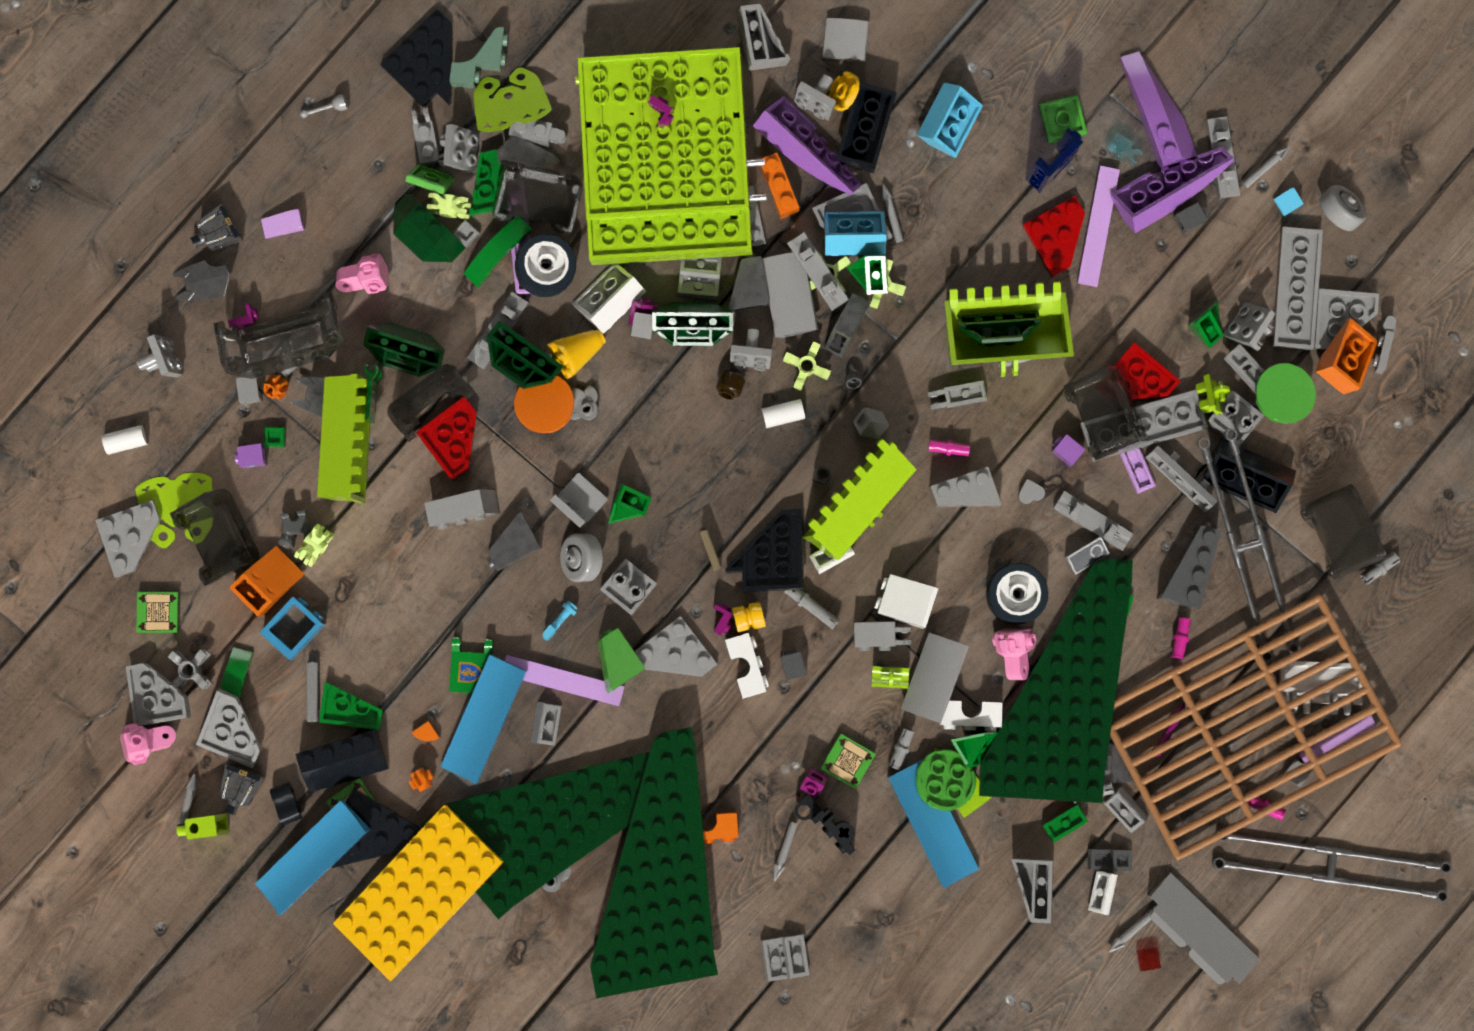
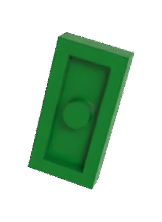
M1078 804L1042 826L1052 843H1055L1086 824L1088 820Z

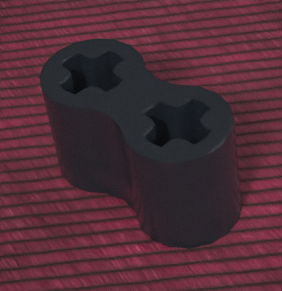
M290 782L270 789V795L282 825L303 818Z

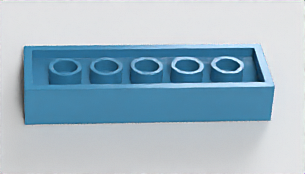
M491 654L489 655L440 767L474 784L479 783L527 670Z
M920 760L887 778L941 886L946 888L979 870L951 812L933 809L920 798L915 786V774L919 763L922 761Z
M342 799L267 871L255 885L262 891L280 916L345 855L370 828Z

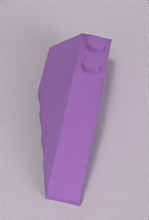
M1138 51L1120 57L1159 170L1166 166L1170 167L1179 164L1180 161L1197 158L1198 156L1185 119L1141 53Z
M784 96L768 107L753 125L782 154L821 181L850 195L862 186L846 165H842L840 160L836 159L837 153L835 151L831 152L827 147V140L823 136L819 137L815 132V125Z
M1219 147L1198 155L1196 159L1180 161V164L1171 168L1169 166L1163 167L1160 172L1154 174L1146 173L1110 195L1123 221L1134 233H1137L1171 213L1200 192L1234 161V158L1223 147Z

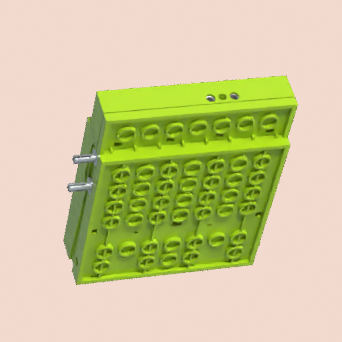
M740 47L578 58L579 76H575V82L579 84L585 206L589 261L591 264L606 265L753 255L750 202L766 201L767 194L749 195L748 167L764 166L765 160H747ZM652 95L656 98L661 96L669 102L668 106L673 108L674 119L668 127L665 125L661 129L658 126V122L663 115L649 107L648 101Z

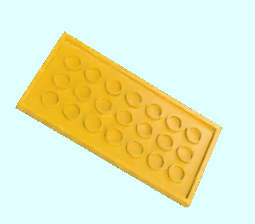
M445 804L333 924L389 981H392L504 861Z

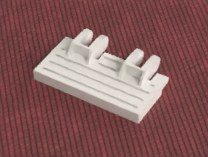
M1294 661L1279 669L1280 683L1319 662ZM1336 663L1281 692L1286 702L1297 698V696L1353 668L1350 663ZM1357 676L1313 698L1312 703L1330 704V699L1332 703L1338 700V698H1342L1361 688L1362 685ZM1362 697L1353 701V705L1363 704ZM1310 700L1303 703V712L1306 714L1310 712ZM1351 702L1343 706L1345 715H1350ZM1298 706L1291 709L1292 713L1297 712ZM1339 709L1331 712V714L1337 715Z

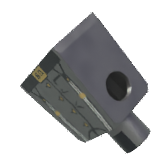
M223 204L196 223L200 233L190 237L196 248L206 243L212 251L243 241L227 208Z
M226 764L219 797L228 800L224 811L236 815L239 804L245 807L249 806L266 777L232 764Z

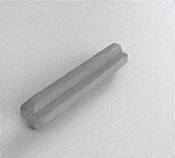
M317 662L307 663V722H318Z

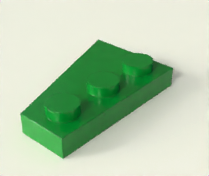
M498 149L481 152L479 155L476 172L477 180L472 194V208L469 211L470 216L509 209L504 166L498 162Z
M324 682L319 722L381 730L382 709Z

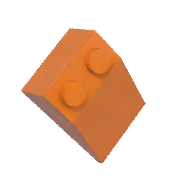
M1347 319L1322 354L1316 373L1342 394L1361 389L1378 340L1353 319Z

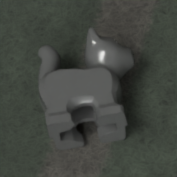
M306 510L297 511L295 513L296 520H291L289 513L280 514L282 535L278 538V544L285 549H294L295 538L293 535H304L305 539L311 532Z

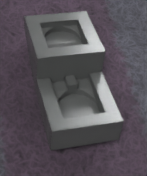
M1088 849V869L1132 871V850Z

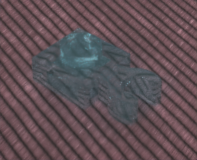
M1119 132L1116 133L1105 149L1121 161L1124 157L1128 158V162L1133 166H1136L1138 163L1133 159V155L1143 156V152L1138 149L1133 150L1131 147L1134 143Z

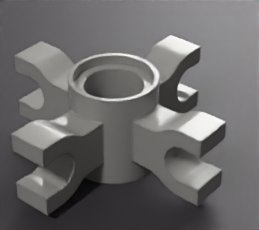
M200 649L195 657L188 661L179 650L176 652L172 651L168 658L179 666V676L172 684L181 690L189 679H193L202 690L208 689L213 682L202 674V664L209 658L211 653L207 649ZM189 665L193 667L192 675L187 671Z

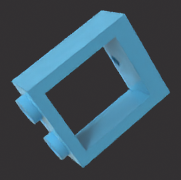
M292 597L259 632L286 658L292 661L326 625L322 621L324 617L316 610L314 612L307 608L309 604L302 597L298 599ZM295 605L315 625L292 649L272 629Z

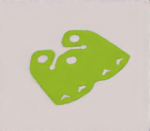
M517 68L509 76V81L520 86H526V89L522 90L512 85L499 89L492 99L489 96L500 86V82L492 77H484L475 89L473 97L477 129L482 132H496L508 129L515 122L530 123L546 116L552 108L538 76L525 68ZM522 73L525 75L523 80L516 78L518 74ZM486 83L493 84L491 89H485L484 85ZM508 92L513 94L511 99H505L504 95Z
M191 472L183 473L174 480H170L167 477H156L146 480L136 487L138 504L154 500L160 518L172 527L185 526L193 518V515H197V519L185 530V536L197 544L204 541L213 525V489L210 476ZM188 479H190L188 484L182 482L183 480L187 481ZM198 479H201L202 481H203V480H206V481L203 482L202 484H200V482L198 481ZM165 483V485H163L161 488L157 485ZM147 486H150L148 488V492L142 491V489H146ZM177 510L182 512L180 519H175L173 513ZM159 523L151 540L159 547L167 548L175 540V532ZM195 527H199L201 529V534L199 536H195L193 534V529ZM161 532H166L168 535L165 541L159 539Z

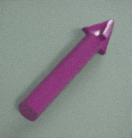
M1185 702L1182 703L1172 714H1175L1185 709ZM1179 721L1166 728L1157 746L1170 740Z

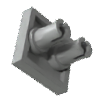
M823 74L815 88L801 81L797 87L794 102L801 109L812 111L817 118L829 121L836 104V100L827 96L833 79Z
M453 124L446 125V134L440 136V139H445L440 140L441 146L445 147L444 154H440L439 158H444V160H438L439 165L442 167L450 166L469 173L476 172L479 133Z
M1245 302L1223 336L1228 340L1247 345L1253 351H1258L1261 349L1260 346L1263 345V341L1260 340L1262 334L1268 335L1272 332L1270 329L1274 328V325L1270 322L1275 313L1271 309Z
M748 329L746 346L731 345L730 365H734L738 369L753 367L757 371L770 369L772 349L758 348L759 330Z
M159 335L147 337L152 353L136 360L139 369H147L151 372L159 368L161 375L175 378L183 375L181 370L183 366L180 359L175 355L173 341L168 337Z
M1232 390L1226 397V401L1221 403L1222 414L1216 415L1213 413L1206 422L1223 436L1227 429H1235L1238 433L1236 440L1238 446H1240L1264 415ZM1229 431L1228 438H1233L1234 432Z
M625 558L600 590L630 615H633L657 583Z

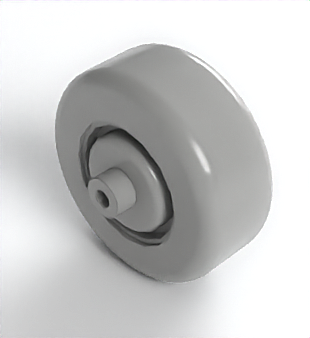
M1332 185L1320 196L1319 203L1323 213L1340 229L1353 231L1365 221L1367 214L1364 205L1346 187Z
M575 533L565 539L560 551V563L565 576L573 582H590L599 575L603 564V552L595 536L589 533Z

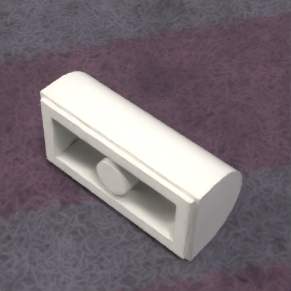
M801 399L761 408L766 429L805 419Z
M143 425L102 435L103 446L108 455L148 445Z
M850 547L839 561L829 557L821 550L809 555L817 572L821 574L855 555Z
M1097 870L1088 908L1089 911L1109 915L1118 875Z

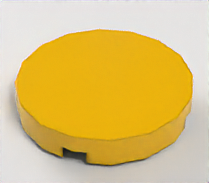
M843 72L844 75L838 76L831 85L829 97L836 100L834 109L837 111L848 109L857 97L860 83L859 78L852 72Z

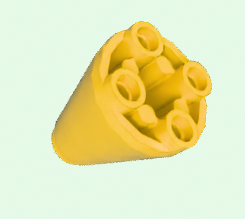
M596 329L595 331L589 330L554 340L547 344V347L553 355L552 358L564 366L561 371L564 377L569 379L602 348L606 341L601 331Z

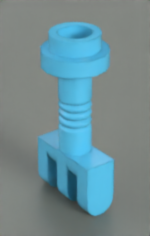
M570 601L562 604L564 610L543 632V639L545 641L552 638L556 630L570 614L573 616L576 614L575 611L578 608Z

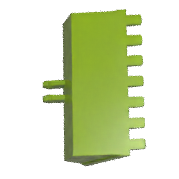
M1060 281L1053 282L1052 293H1044L1043 282H1038L1035 284V294H1027V286L1023 283L1018 285V295L1010 296L1009 285H1002L1001 296L992 297V287L985 286L984 297L975 298V288L968 287L967 299H958L957 288H952L949 290V300H944L946 344L949 364L951 365L1000 362V376L1005 377L1006 361H1012L1013 376H1018V360L1074 357L1066 292H1061ZM1038 311L1041 323L1021 343L984 346L979 345L959 328L957 316Z
M359 374L324 378L317 497L365 504L370 423L365 419L368 380Z
M883 439L877 442L879 449L874 454L869 452L865 457L868 462L863 467L858 465L854 469L855 477L851 481L847 478L842 483L845 488L840 494L834 492L831 496L833 500L829 507L823 505L819 510L822 514L817 521L815 519L810 520L808 523L810 529L803 536L804 539L814 544L829 557L839 561L868 526L873 527L875 525L873 520L876 517L881 518L883 516L881 513L883 508L917 470L897 449L893 442L886 443Z

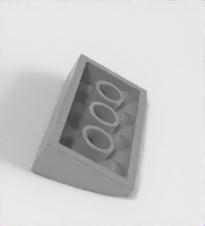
M794 253L762 258L775 337L786 338L818 330L809 276Z
M929 633L901 709L941 723L969 646Z

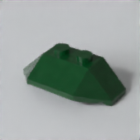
M409 193L394 207L393 234L422 262L452 263L466 249L435 216Z
M672 302L652 310V331L673 346H714L726 335L733 332V311L713 302Z
M1038 311L957 316L959 328L979 345L984 346L1021 343L1041 323Z
M498 321L487 335L491 367L522 389L552 383L564 368L559 362L501 321Z
M394 323L368 325L366 328L363 345L369 349L380 365L417 377L441 368L445 349L431 335Z

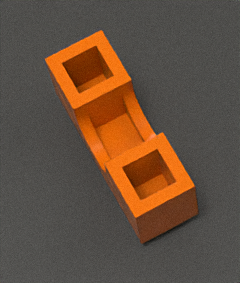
M778 152L761 158L765 160V165L759 167L771 191L773 203L780 220L799 213V205Z
M737 812L716 813L717 822L715 827L710 830H703L704 844L714 843V839H722V842H734L735 838H739Z

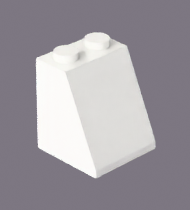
M891 574L888 578L884 577L881 586L884 592L882 598L878 597L875 608L878 609L877 614L921 629L926 628L938 588Z

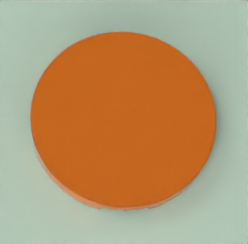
M556 376L552 383L528 389L519 387L514 399L515 413L519 421L530 431L553 433L563 428L571 419L575 398L570 386L562 378Z

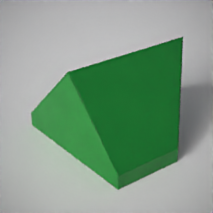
M885 254L865 255L846 267L867 294L887 293Z
M1218 300L1188 325L1209 349L1224 335L1221 331Z
M621 484L608 524L645 516L652 498Z
M995 730L951 739L965 765L968 768L979 766L998 732Z

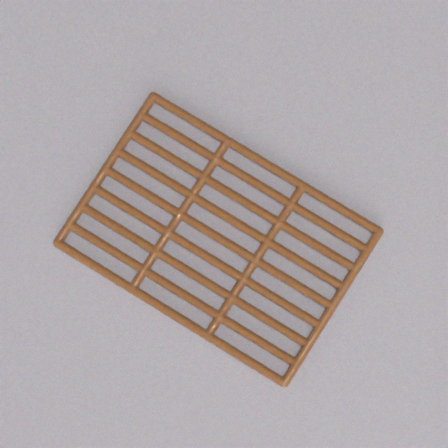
M1316 594L1115 698L1114 708L1170 679H1173L1177 690L1113 722L1110 734L1176 860H1181L1402 745L1396 730L1322 594ZM1315 604L1319 605L1323 615L1259 648L1256 646L1252 638L1253 636ZM1328 622L1333 633L1267 666L1262 657L1263 654ZM1335 640L1339 642L1343 651L1279 684L1276 683L1271 673ZM1243 641L1246 642L1250 650L1249 653L1187 685L1183 683L1179 674ZM1345 658L1348 659L1353 669L1286 702L1281 691ZM1255 659L1260 669L1259 671L1194 703L1189 692ZM1357 676L1362 685L1361 688L1296 720L1291 709ZM1263 677L1265 678L1270 687L1269 689L1204 722L1199 710ZM1367 694L1372 706L1306 739L1301 730L1303 726ZM1274 695L1279 707L1215 740L1213 739L1208 730L1209 728ZM1182 696L1187 708L1123 741L1121 740L1116 731L1117 729ZM1377 713L1382 724L1318 757L1315 756L1311 748L1312 745ZM1282 714L1285 715L1289 725L1223 758L1218 748L1219 746ZM1192 715L1197 726L1131 759L1126 750L1127 747ZM1387 731L1392 742L1328 775L1323 771L1320 764ZM1294 732L1299 741L1298 744L1235 776L1232 775L1228 765ZM1200 733L1202 734L1207 744L1143 777L1140 776L1135 766ZM1302 750L1304 751L1309 760L1308 762L1243 795L1238 783ZM1211 751L1216 760L1215 763L1150 795L1146 787L1147 783ZM1314 769L1318 780L1254 813L1252 812L1247 803L1248 801ZM1218 770L1222 771L1226 781L1160 814L1155 804L1156 802ZM1231 788L1236 799L1172 832L1169 831L1165 823L1166 820ZM1239 806L1241 807L1245 815L1244 818L1179 850L1174 839Z

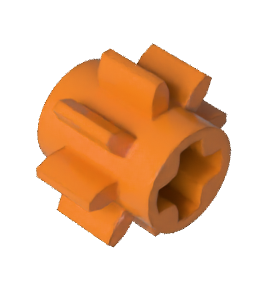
M273 374L266 378L267 381L263 383V390L268 397L279 400L286 396L285 393L289 391V385L284 377L280 374L277 376Z
M422 767L410 774L412 780L409 781V784L413 790L418 788L419 792H422L433 785L431 780L435 777L431 770L425 771Z

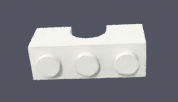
M749 633L725 640L731 660L743 658L750 665L749 673L745 677L737 679L742 698L766 692L765 688L769 687L766 675L761 676L759 668H762L763 665L760 655L755 656L754 648H757L754 636L750 637Z
M949 701L942 722L939 723V725H944V729L956 730V726H964V730H976V726L984 727V731H997V727H1002V703L980 702L979 713L975 717L969 718L962 712V701Z

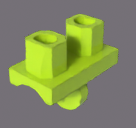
M1210 374L1204 375V381L1196 384L1198 395L1200 397L1207 395V399L1199 401L1200 410L1203 413L1213 411L1216 415L1222 414L1221 402L1226 401V396L1231 393L1230 387L1223 385L1221 381L1211 380Z
M872 666L871 687L908 689L909 668Z

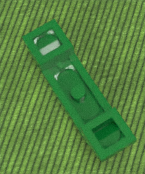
M518 215L485 245L470 263L464 275L479 288L492 274L491 271L517 243L520 244L533 229Z
M233 647L220 689L238 696L240 700L246 674L249 672L254 652Z

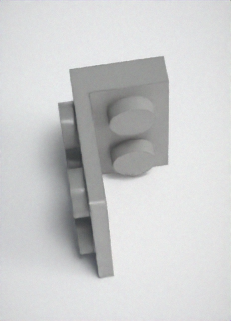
M577 473L558 495L555 494L550 501L582 529L608 499L580 473Z

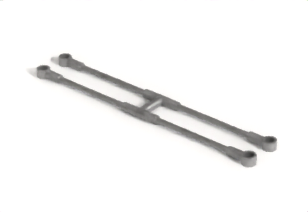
M1229 428L1224 432V437L1229 441L1232 455L1235 456L1254 521L1253 526L1257 539L1237 544L1212 465L1213 460L1209 449L1210 440L1206 437H1200L1197 440V446L1201 449L1205 464H1207L1226 527V535L1236 568H1238L1252 619L1256 626L1259 624L1243 570L1244 565L1240 552L1260 547L1280 613L1284 612L1285 608L1270 561L1271 555L1261 523H1259L1240 459V450L1236 440L1238 433L1235 429ZM1229 431L1234 432L1233 438H1228ZM1203 439H1205L1207 442L1206 446L1204 447L1200 445V442ZM1288 619L1284 620V631L1286 634L1292 631V628L1289 625ZM1262 632L1257 634L1259 647L1266 644L1265 636L1262 635ZM1295 638L1288 641L1287 650L1291 654L1300 650V645L1296 642ZM1293 644H1296L1297 647L1295 651L1290 650ZM1270 651L1267 652L1269 653V658L1265 660L1266 663L1271 662L1273 659V654Z
M1234 832L1220 839V841H1250L1328 854L1327 875L1305 874L1244 865L1239 862L1227 861L1220 857L1212 860V866L1218 870L1223 868L1250 870L1311 879L1314 882L1334 885H1352L1420 895L1423 898L1436 899L1438 902H1446L1449 896L1446 891L1415 890L1336 877L1337 856L1359 857L1424 867V869L1437 870L1444 874L1452 871V865L1446 861L1440 863L1422 862L1353 852L1350 849L1312 846L1244 836L1241 833ZM1217 860L1222 861V865L1220 867H1217L1215 865ZM1444 864H1447L1448 869L1446 871L1442 870V866ZM1441 892L1444 893V898L1442 900L1439 899V894Z

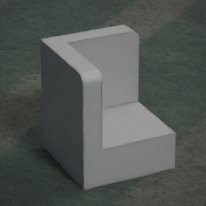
M635 312L631 336L652 339V314Z
M256 376L236 378L239 403L243 405L263 402L262 394L258 391Z
M865 407L853 421L861 436L879 439L890 426L882 411Z

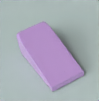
M299 208L261 219L265 239L305 230Z

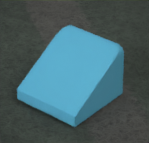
M1294 187L1273 199L1283 216L1304 204Z

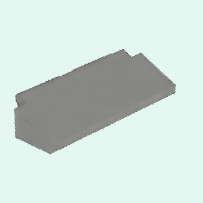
M1171 872L1147 895L1157 903L1151 909L1153 911L1150 915L1151 920L1179 947L1188 945L1191 948L1188 952L1189 957L1217 984L1228 983L1232 977L1235 982L1240 984L1258 962L1259 958Z

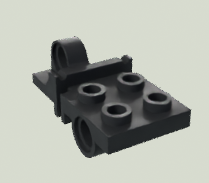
M806 794L795 807L796 816L801 820L811 819L815 824L821 821L824 825L822 830L829 838L834 836L837 840L835 843L837 848L843 854L847 852L851 855L855 851V848L850 844L854 837V828L846 821H839L834 824L831 820L836 816L828 807L823 811L812 797ZM801 805H807L810 808L808 816L802 817L799 815L798 809ZM841 827L843 829L848 828L847 836L839 837V829Z

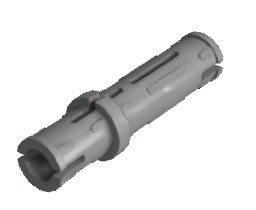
M787 590L784 592L794 599L799 607L803 606L832 630L840 621L839 618L813 600L809 593L805 594L801 590Z

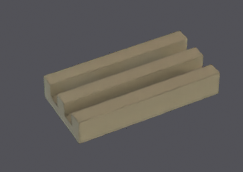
M708 530L701 531L700 535L713 571L719 570L721 565Z

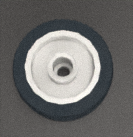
M550 234L537 235L527 240L519 249L515 260V273L519 283L527 292L538 297H551L560 294L571 284L576 272V259L572 248L560 237ZM547 264L549 269H544L541 265Z
M1023 563L1008 564L997 570L990 578L986 589V599L990 610L998 619L1009 624L1019 625L1031 622L1044 611L1048 602L1049 592L1044 577L1037 569ZM1015 590L1020 592L1019 598L1013 596Z

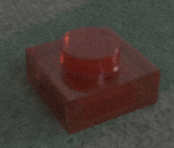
M1157 947L1136 950L1139 970L1141 972L1161 968Z

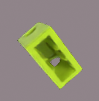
M227 813L185 819V823L177 825V835L179 837L186 836L187 840L229 834Z

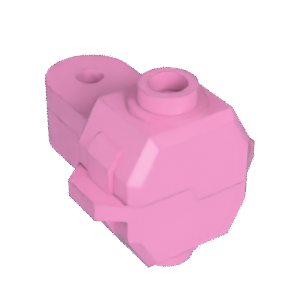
M379 253L364 256L357 264L341 267L336 272V288L341 292L364 289L368 294L378 293L386 290L389 284L388 266Z
M1010 627L997 631L993 635L992 642L996 646V652L1004 657L1007 678L1009 680H1026L1029 675L1028 652L1036 645V635L1033 634L1031 628Z
M137 723L125 725L120 734L124 757L126 761L134 765L145 763L151 752L169 748L176 739V733L170 726L146 729Z

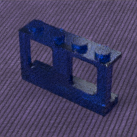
M1068 128L1056 147L1061 154L1050 165L1040 157L1034 163L1026 181L1041 193L1074 159L1083 144L1082 136L1077 131H1072Z

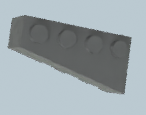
M1203 525L1196 528L1166 585L1159 594L1158 600L1194 610L1201 608L1221 530Z

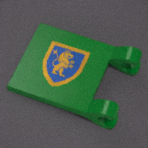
M366 364L364 371L368 377L365 419L369 423L375 424L377 386L383 377V372L377 365H375L374 372L373 369L368 371L369 365Z
M461 637L452 638L449 692L473 693L489 655H493V639H486L484 641V653L460 651Z

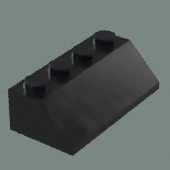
M859 82V91L851 105L836 159L855 169L874 174L897 92Z
M1221 439L1212 455V465L1219 489L1247 501L1235 456L1232 455L1229 442ZM1239 446V455L1253 503L1277 513L1293 486L1296 470ZM1207 466V469L1202 480L1205 479L1211 486H1213L1209 469Z
M377 730L295 754L301 775L310 793L389 769Z

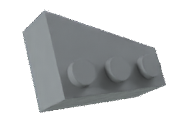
M761 4L740 6L737 18L747 71L786 66L790 61V57L784 51L779 37L773 31L772 25Z
M989 467L929 487L935 507H999L1002 505Z
M478 489L424 503L429 527H437V530L449 528V524L462 525L468 523L467 520L474 519V521L486 519V516L500 514L495 490Z
M1012 858L1011 860L1030 922L1052 923L1054 860Z

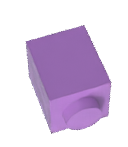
M1067 434L1063 438L1059 436L1052 444L1055 447L1052 453L1070 467L1086 450Z
M263 444L237 447V452L234 455L235 462L239 464V467L245 469L267 465Z

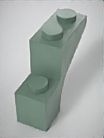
M504 27L495 28L473 59L466 62H452L450 84L452 87L476 89V83L480 82V71H477L478 69L502 71V66L506 65V54L503 53L504 46H508V34H505Z

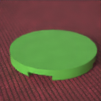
M1288 363L1273 365L1265 370L1256 382V404L1263 415L1273 422L1284 424L1296 423L1306 417L1315 404L1316 390L1311 377L1296 365Z
M942 749L928 754L919 763L915 774V786L920 798L928 806L940 811H951L962 807L971 799L976 787V774L973 767L968 768L957 751Z

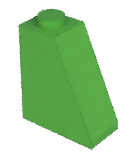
M618 628L614 631L608 629L600 635L602 639L597 642L605 688L608 694L645 669Z

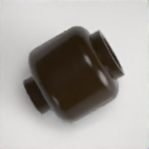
M731 368L730 370L722 371L716 384V389L722 398L733 400L741 395L745 379L737 369Z

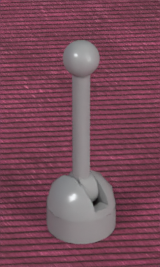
M344 94L337 95L333 98L332 104L309 111L302 110L300 116L306 118L309 114L332 107L338 111L347 110L348 103Z

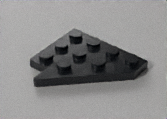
M436 9L380 64L422 107L437 94L448 105L451 104V22Z
M802 509L781 510L726 567L725 572L727 574L742 573L743 592L804 590Z
M353 788L345 802L364 821L370 830L332 868L400 852L422 828L356 788Z

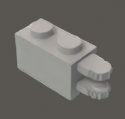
M540 120L530 123L515 122L509 130V137L514 136L535 145L549 148L550 143L563 144L567 140L564 130L553 128L552 123Z
M895 622L853 623L854 648H858V651H871V647H879V651H891V647L896 645H911V640L908 639L895 640L896 632L908 633L911 632V627L895 628Z

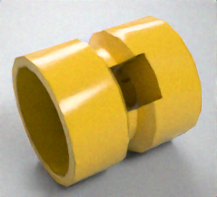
M760 601L749 604L748 608H745L743 605L732 608L738 633L749 631L750 627L754 629L766 627Z

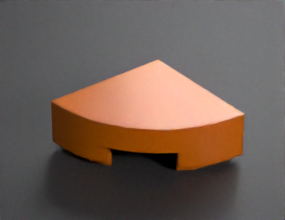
M430 721L411 732L422 741H435L440 738Z

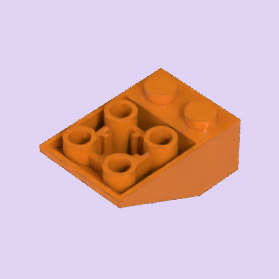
M275 546L246 570L229 588L256 616L263 617L305 574L278 546Z

